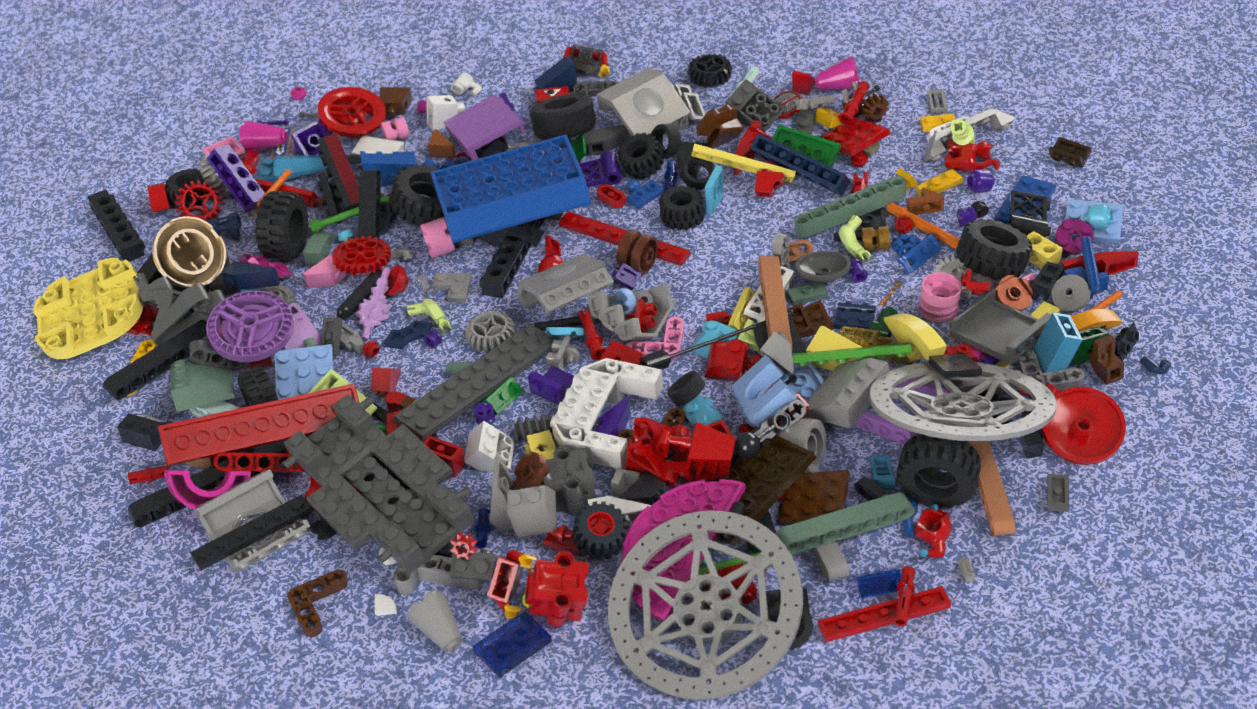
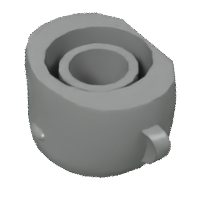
M813 418L799 419L789 428L777 434V436L814 452L816 459L803 473H812L818 470L826 449L827 438L825 428L820 420Z

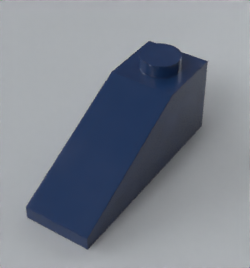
M234 261L221 271L226 288L242 290L280 285L276 268Z

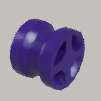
M973 206L965 210L962 208L957 210V219L960 226H965L972 220H977Z
M481 402L475 406L474 414L478 425L483 421L490 425L494 423L495 415L492 404Z

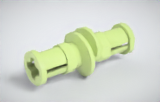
M961 119L954 120L950 127L953 141L962 146L969 143L975 144L972 126Z

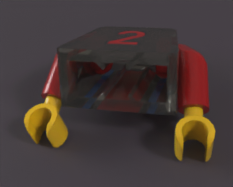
M573 44V46H568L565 49L563 58L569 56L574 62L599 65L601 68L598 76L601 77L604 74L606 78L608 77L610 71L608 68V55L606 52H603V49L583 44Z

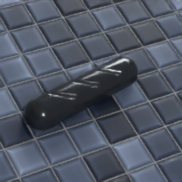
M376 269V273L371 272L339 306L336 313L338 318L342 320L349 319L359 309L358 304L363 303V298L368 299L372 295L371 288L376 287V282L381 277L383 270Z

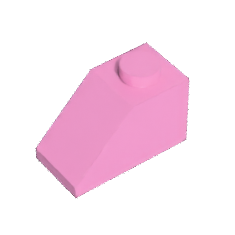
M332 255L327 256L303 273L305 284L308 288L334 286L347 277L345 271L340 272L339 269L335 268Z

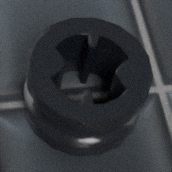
M981 200L971 205L975 209L977 219L985 217L989 211L986 204Z

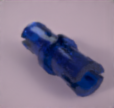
M486 508L478 511V521L474 527L476 532L475 539L478 540L474 546L479 549L487 547L488 534L491 532L489 513L491 511Z

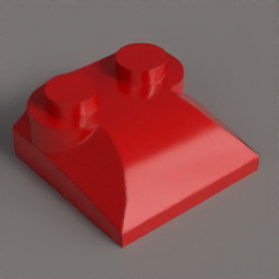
M740 339L711 344L704 377L737 381L745 373L749 344L744 343Z

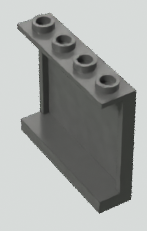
M992 289L989 293L984 294L980 300L975 301L967 310L965 309L958 317L953 318L950 324V337L1011 365L1037 343L1051 314L1046 313L1040 319L1034 318L994 300L996 289Z

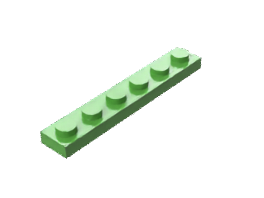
M903 343L794 353L792 358L793 363H797V366L809 365L808 362L816 361V364H828V360L835 359L836 363L848 362V358H855L858 361L867 359L868 356H875V359H885L890 354H895V357H905L907 353H912L911 344Z

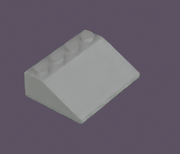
M867 358L839 364L807 401L810 406L805 416L851 429L871 405L870 388L876 379L889 372L888 362Z

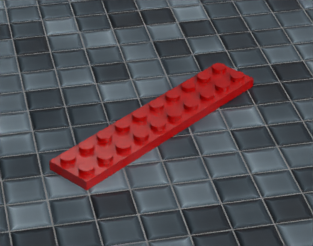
M355 384L158 426L167 467L216 456L222 452H234L287 440L298 431H301L304 435L313 434L336 416L332 406L347 394L360 403Z

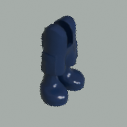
M237 212L222 218L216 217L206 220V222L213 226L212 229L218 236L222 237L221 233H229L233 240H240L239 229H241L242 224Z

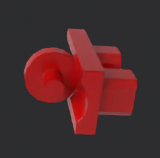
M641 299L637 301L636 311L628 313L626 320L639 318L641 333H646L648 328L655 327L653 315H657L658 310L654 302L645 304L644 300Z
M561 525L557 530H552V533H547L543 541V547L554 551L564 550L576 555L581 551L577 550L576 543L573 542V530H568L566 525Z

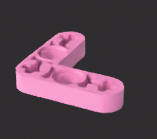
M680 317L668 319L664 342L632 341L627 343L626 346L644 355L650 354L648 351L652 349L657 351L664 350L669 355L679 352L682 347L684 321ZM671 337H677V338H678L677 340H673V341H672V340H669V338H671ZM680 355L677 356V357L671 358V361L678 359V358L680 357Z

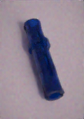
M675 161L667 163V169L664 174V193H666L669 187L670 189L675 187V182L678 179V165Z

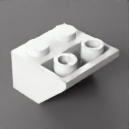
M483 421L469 432L464 462L478 471H493L494 457L499 456L509 471L511 469L515 440Z

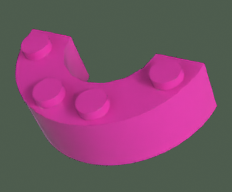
M164 470L165 481L171 494L177 501L191 509L250 479L251 471H225L224 479L218 486L209 490H201L190 479L188 470Z

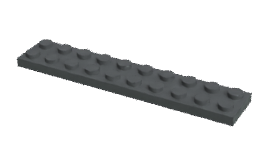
M529 324L396 414L394 422L400 426L404 424L421 441L425 440L428 436H431L487 397L509 377L512 376L514 378L550 353L555 339Z

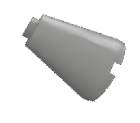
M440 590L432 591L422 596L424 600L419 604L414 602L407 613L410 622L443 651L454 652L458 650L463 639L446 595Z

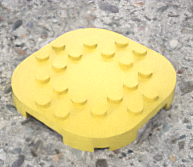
M118 258L104 259L98 261V268L71 280L63 276L45 288L47 291L44 292L43 297L39 296L37 298L33 313L37 317L38 335L35 336V340L47 356L54 359L75 357L119 338L134 326L142 313L143 303L138 295L140 291L133 280V277L138 273L127 260L120 261Z

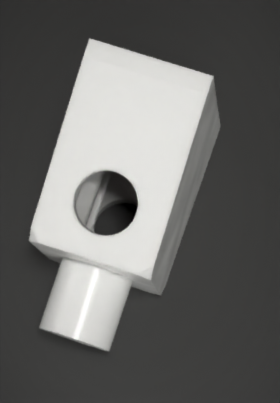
M450 95L427 97V124L433 131L444 128L443 122L465 111L464 103H457Z

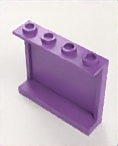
M496 94L443 122L449 136L471 161L478 159L475 152L476 149L507 132L518 128L525 134L523 128L525 124L522 118H518L516 112L512 111L510 106L506 105L502 98L499 99Z

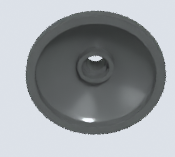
M833 251L809 253L800 257L795 263V270L798 275L806 280L817 283L837 280L851 269L850 259L842 253Z

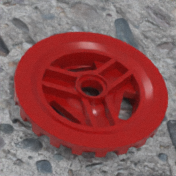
M341 87L331 90L318 103V119L322 121V125L328 127L330 132L337 133L339 136L346 138H359L376 132V129L381 128V123L385 121L386 108L383 101L373 92L359 87ZM349 111H354V112H356V113H355V114H349L348 112H349ZM367 113L372 117L368 122H366Z

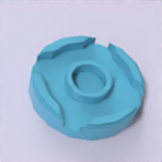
M546 327V334L583 336L584 328Z

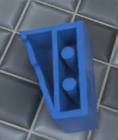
M360 151L364 170L379 169L381 187L393 184L394 178L400 170L407 166L412 167V165L418 164L414 152H392V154L382 153V151H376V153Z

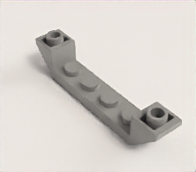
M990 108L963 121L971 125L973 129L980 123L985 125L989 122L994 131L999 129L1004 131L1011 127L1010 124L1015 118ZM950 127L936 132L929 139L924 158L925 162L931 160L936 162L942 158L941 155L946 151L943 143L952 136Z

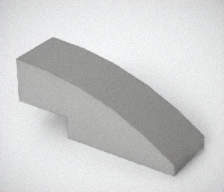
M675 84L674 89L691 111L688 114V118L694 121H701L705 111L698 94L692 93L690 85Z

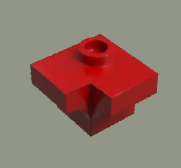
M768 169L757 171L755 183L756 196L774 197L775 189L780 185H784L785 178L783 172H772Z

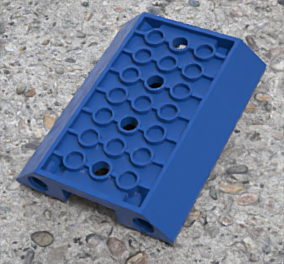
M567 135L430 172L452 243L592 204L584 175Z

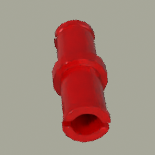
M169 466L145 467V470L128 472L129 484L132 485L145 481L150 483L153 482L152 480L165 478L164 470H169Z

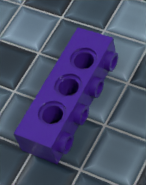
M229 144L214 148L206 158L245 212L258 209L256 204L265 194Z

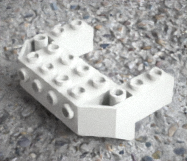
M608 358L581 367L578 374L574 376L571 387L566 390L563 402L559 403L556 415H553L550 421L554 442L557 447H568L571 451L585 448L588 456L587 465L594 463L622 469L627 460V438L591 431L605 402L617 404L623 399L625 393L657 400L663 388L662 369Z

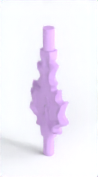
M388 267L383 268L381 277L376 282V287L371 288L372 295L369 296L370 300L363 298V303L358 304L359 311L355 312V315L360 318L358 323L363 325L364 330L361 336L363 341H368L374 326H380L382 324L381 321L387 320L390 317L386 313L391 309L392 305L387 304L388 300L384 296L389 290L388 276L390 269Z

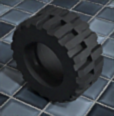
M415 164L412 167L407 166L397 173L392 185L390 205L401 220H406L408 224H415L417 227H420L424 223L444 217L430 172L439 170L437 167H430L427 164H422L421 166Z
M271 191L263 197L257 210V218L255 220L257 247L266 258L293 260L303 251V246L306 243L307 228L309 226L307 205H305V200L298 193Z
M978 219L972 220L965 225L956 248V253L959 261L964 263L966 268H970L972 272L979 273L983 277L1001 280L1007 275L1020 277L1026 269L1033 248L1030 239H1027V236L1017 228L1015 229L1011 225L1003 224L1000 221Z
M918 434L905 442L901 451L896 476L902 490L904 489L905 494L909 497L912 496L914 501L922 502L928 507L932 504H937L940 509L942 507L953 508L955 505L960 506L969 501L973 494H975L981 471V459L976 449L970 446L968 441L942 439ZM929 467L940 468V469L946 470V471H948V472L936 471V470H933V469H931V468H929Z

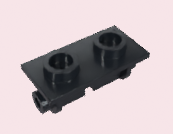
M1132 323L1130 327L1122 328L1115 338V355L1119 356L1122 361L1139 340V332L1136 329L1135 323Z

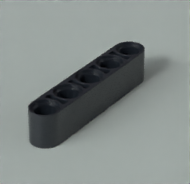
M379 169L360 171L358 239L364 235L365 238L371 236V239L378 237V240H380L381 174Z

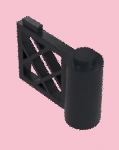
M1011 190L1008 224L1015 229L1017 228L1026 236L1034 231L1045 238L1046 236L1049 237L1051 226L1047 222V210H1050V200H1047L1046 196ZM1015 197L1021 198L1024 202L1019 203ZM1033 201L1042 202V205L1037 206ZM1028 204L1033 210L1028 211L1023 206ZM1019 209L1023 215L1015 214L1014 211ZM1037 213L1042 219L1035 218L1032 214Z

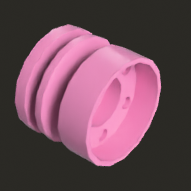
M936 272L927 275L921 285V295L918 304L919 313L925 319L936 323H946L953 320L957 316L959 309V300L962 292L961 282L955 276L948 273Z

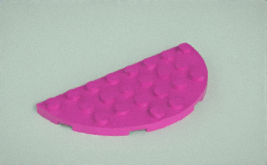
M727 479L713 482L700 480L681 485L660 496L661 499L651 507L647 506L631 525L623 544L624 550L621 563L642 537L664 522L698 511L730 512L734 502H738L746 489L745 483ZM709 532V539L715 542L718 532ZM692 535L680 538L661 549L643 569L649 572L693 541ZM694 550L658 576L682 582L689 581ZM701 552L700 566H701L702 562H703L704 559H705L702 552ZM656 584L673 599L679 591L678 588ZM635 585L631 596L643 610L642 586ZM650 590L651 617L663 622L674 612L673 607L653 590Z

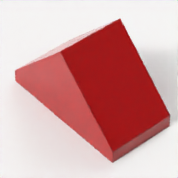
M793 70L792 91L808 95L815 85V78L808 73Z

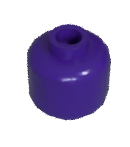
M973 170L967 177V185L974 193L989 192L995 184V178L989 170Z

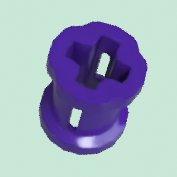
M860 259L851 260L849 272L852 274L853 282H864L868 277V273L863 269L862 261Z

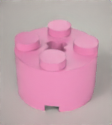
M444 217L420 225L431 258L455 250Z

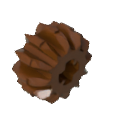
M875 92L872 96L868 94V98L863 99L864 103L860 104L861 114L868 121L876 122L877 119L881 120V117L887 116L886 112L889 111L888 100L883 95L876 94Z

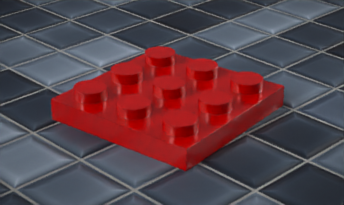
M853 117L851 125H838L830 132L824 133L820 138L839 143L841 145L839 152L854 156L890 135L889 128Z

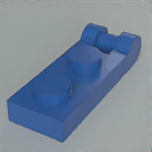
M930 234L899 257L897 262L904 267V272L908 275L942 248L934 236Z

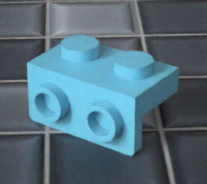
M698 395L681 408L693 427L696 422L708 425L724 418L717 409L714 410L712 408L714 406L713 402L708 397L703 398L701 395Z

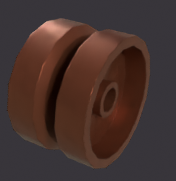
M634 230L627 231L623 235L617 249L616 261L618 267L625 263L642 273L641 275L647 274L657 257V239L647 234L642 235V233Z

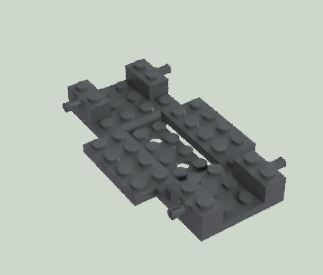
M347 394L332 406L336 416L308 438L301 431H298L284 442L290 457L282 463L288 469L297 462L321 486L306 498L308 503L355 551L373 538L385 550L377 556V559L382 564L392 557L410 574L455 538L459 532H462L475 522L469 506L463 502V499L472 491L467 485L458 493L451 491L444 483L440 486V483L453 474L452 469L404 424L386 436L375 425L371 415L365 410L375 403L374 400L368 396V398L359 403ZM372 457H378L410 489H412L419 496V498L415 499L410 492H408L404 487L400 485L399 481L395 480L388 473V471L381 467ZM367 475H375L372 481H364ZM345 478H346L358 491H360L389 521H387L361 494H359V493L345 480ZM392 497L399 498L396 504H388L389 499Z

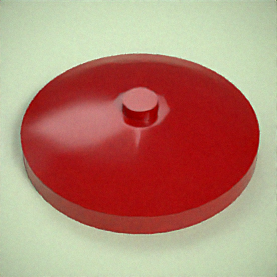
M1072 387L1055 395L1057 404L1055 416L1042 428L1043 437L1050 449L1062 459L1080 465L1097 464L1111 458L1120 448L1126 432L1125 418L1118 404L1107 394L1089 387Z

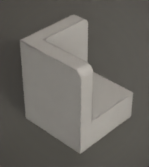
M617 468L611 481L612 496L620 497L641 474Z

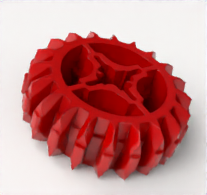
M197 180V185L190 181L191 187L184 184L185 190L179 189L181 194L176 195V198L179 200L175 201V205L179 206L176 208V211H182L179 217L190 216L204 221L213 219V217H219L216 212L221 213L222 209L218 206L223 205V202L218 201L222 196H216L219 190L215 189L212 191L214 185L211 184L207 187V181L203 185H200V180ZM194 191H202L207 194L199 196ZM189 194L192 204L186 209L184 200ZM212 199L213 209L209 213L206 203ZM197 200L203 201L201 207L195 205ZM194 211H199L202 213V215L204 214V216H196L191 213Z

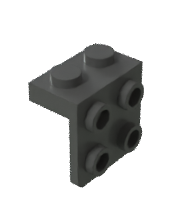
M480 550V553H471L468 560L465 557L457 559V555L453 552L450 577L492 581L498 557L491 550Z

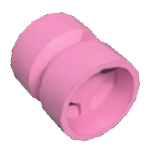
M404 117L396 118L393 122L389 120L381 123L384 139L396 141L397 138L404 139L410 136Z

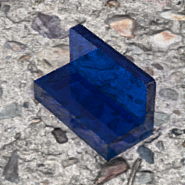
M890 567L854 574L853 579L857 582L859 597L862 599L898 592L897 584L900 582L901 573L899 568Z

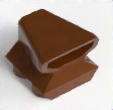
M725 105L719 110L715 108L706 113L696 127L698 136H707V147L714 149L738 138L743 131V127L737 119V108Z

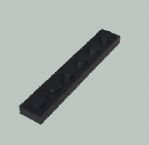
M301 494L191 551V557L200 571L309 515L312 513V509Z

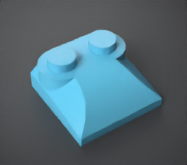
M707 321L703 324L701 334L691 347L735 332L736 330L717 321ZM739 334L718 342H730L731 340L738 339ZM710 345L690 352L708 359Z

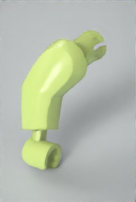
M853 215L849 222L840 228L839 237L845 249L856 259L859 258L862 264H864V257L870 260L871 254L869 251L864 250L863 246L856 239L855 230L862 223V220L858 216Z
M424 299L422 303L407 305L410 317L425 313L431 316L436 324H439L443 334H446L444 331L446 327H449L452 331L450 322L445 320L446 316L443 310L432 299Z

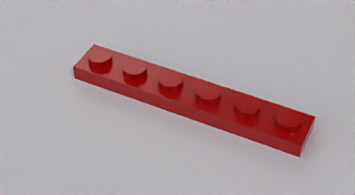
M943 586L912 594L907 620L951 608V601ZM897 599L818 620V628L825 643L894 624L893 619Z

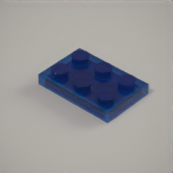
M523 611L473 645L472 648L473 652L501 678L551 643L552 637L526 611Z

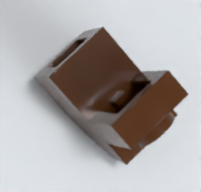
M1108 335L1095 340L1093 352L1089 353V360L1094 372L1106 385L1123 379L1124 362L1115 355V338L1112 335Z

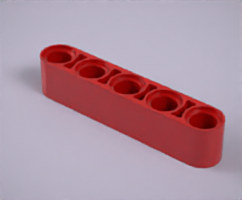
M222 452L217 454L213 460L215 467L221 471L263 472L270 469L271 472H306L297 462L288 469L280 467L279 460L282 457L289 458V453ZM220 456L228 457L229 462L227 466L220 467L217 464ZM242 456H247L249 459V464L246 467L238 465V459ZM266 456L269 458L270 463L267 467L262 468L259 466V459Z

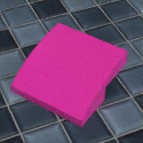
M264 255L252 256L248 260L250 264L276 268L280 278L292 277L294 275L282 262L271 263Z

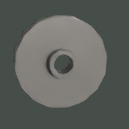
M1069 274L1056 281L1051 295L1054 304L1064 312L1073 313L1086 306L1090 299L1091 291L1085 279L1078 275ZM1069 290H1073L1071 295L1067 294Z

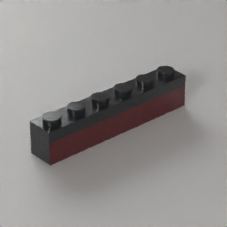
M334 133L318 138L319 146H316L319 156H323L321 161L324 167L327 166L325 170L328 178H332L330 180L332 189L337 190L334 192L337 201L341 200L339 205L342 213L359 207V185L338 134Z

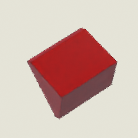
M549 235L545 236V256L547 257L552 254L561 256L560 243Z

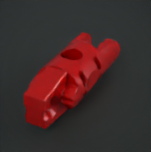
M868 172L863 173V178H859L857 173L853 174L851 194L868 187Z

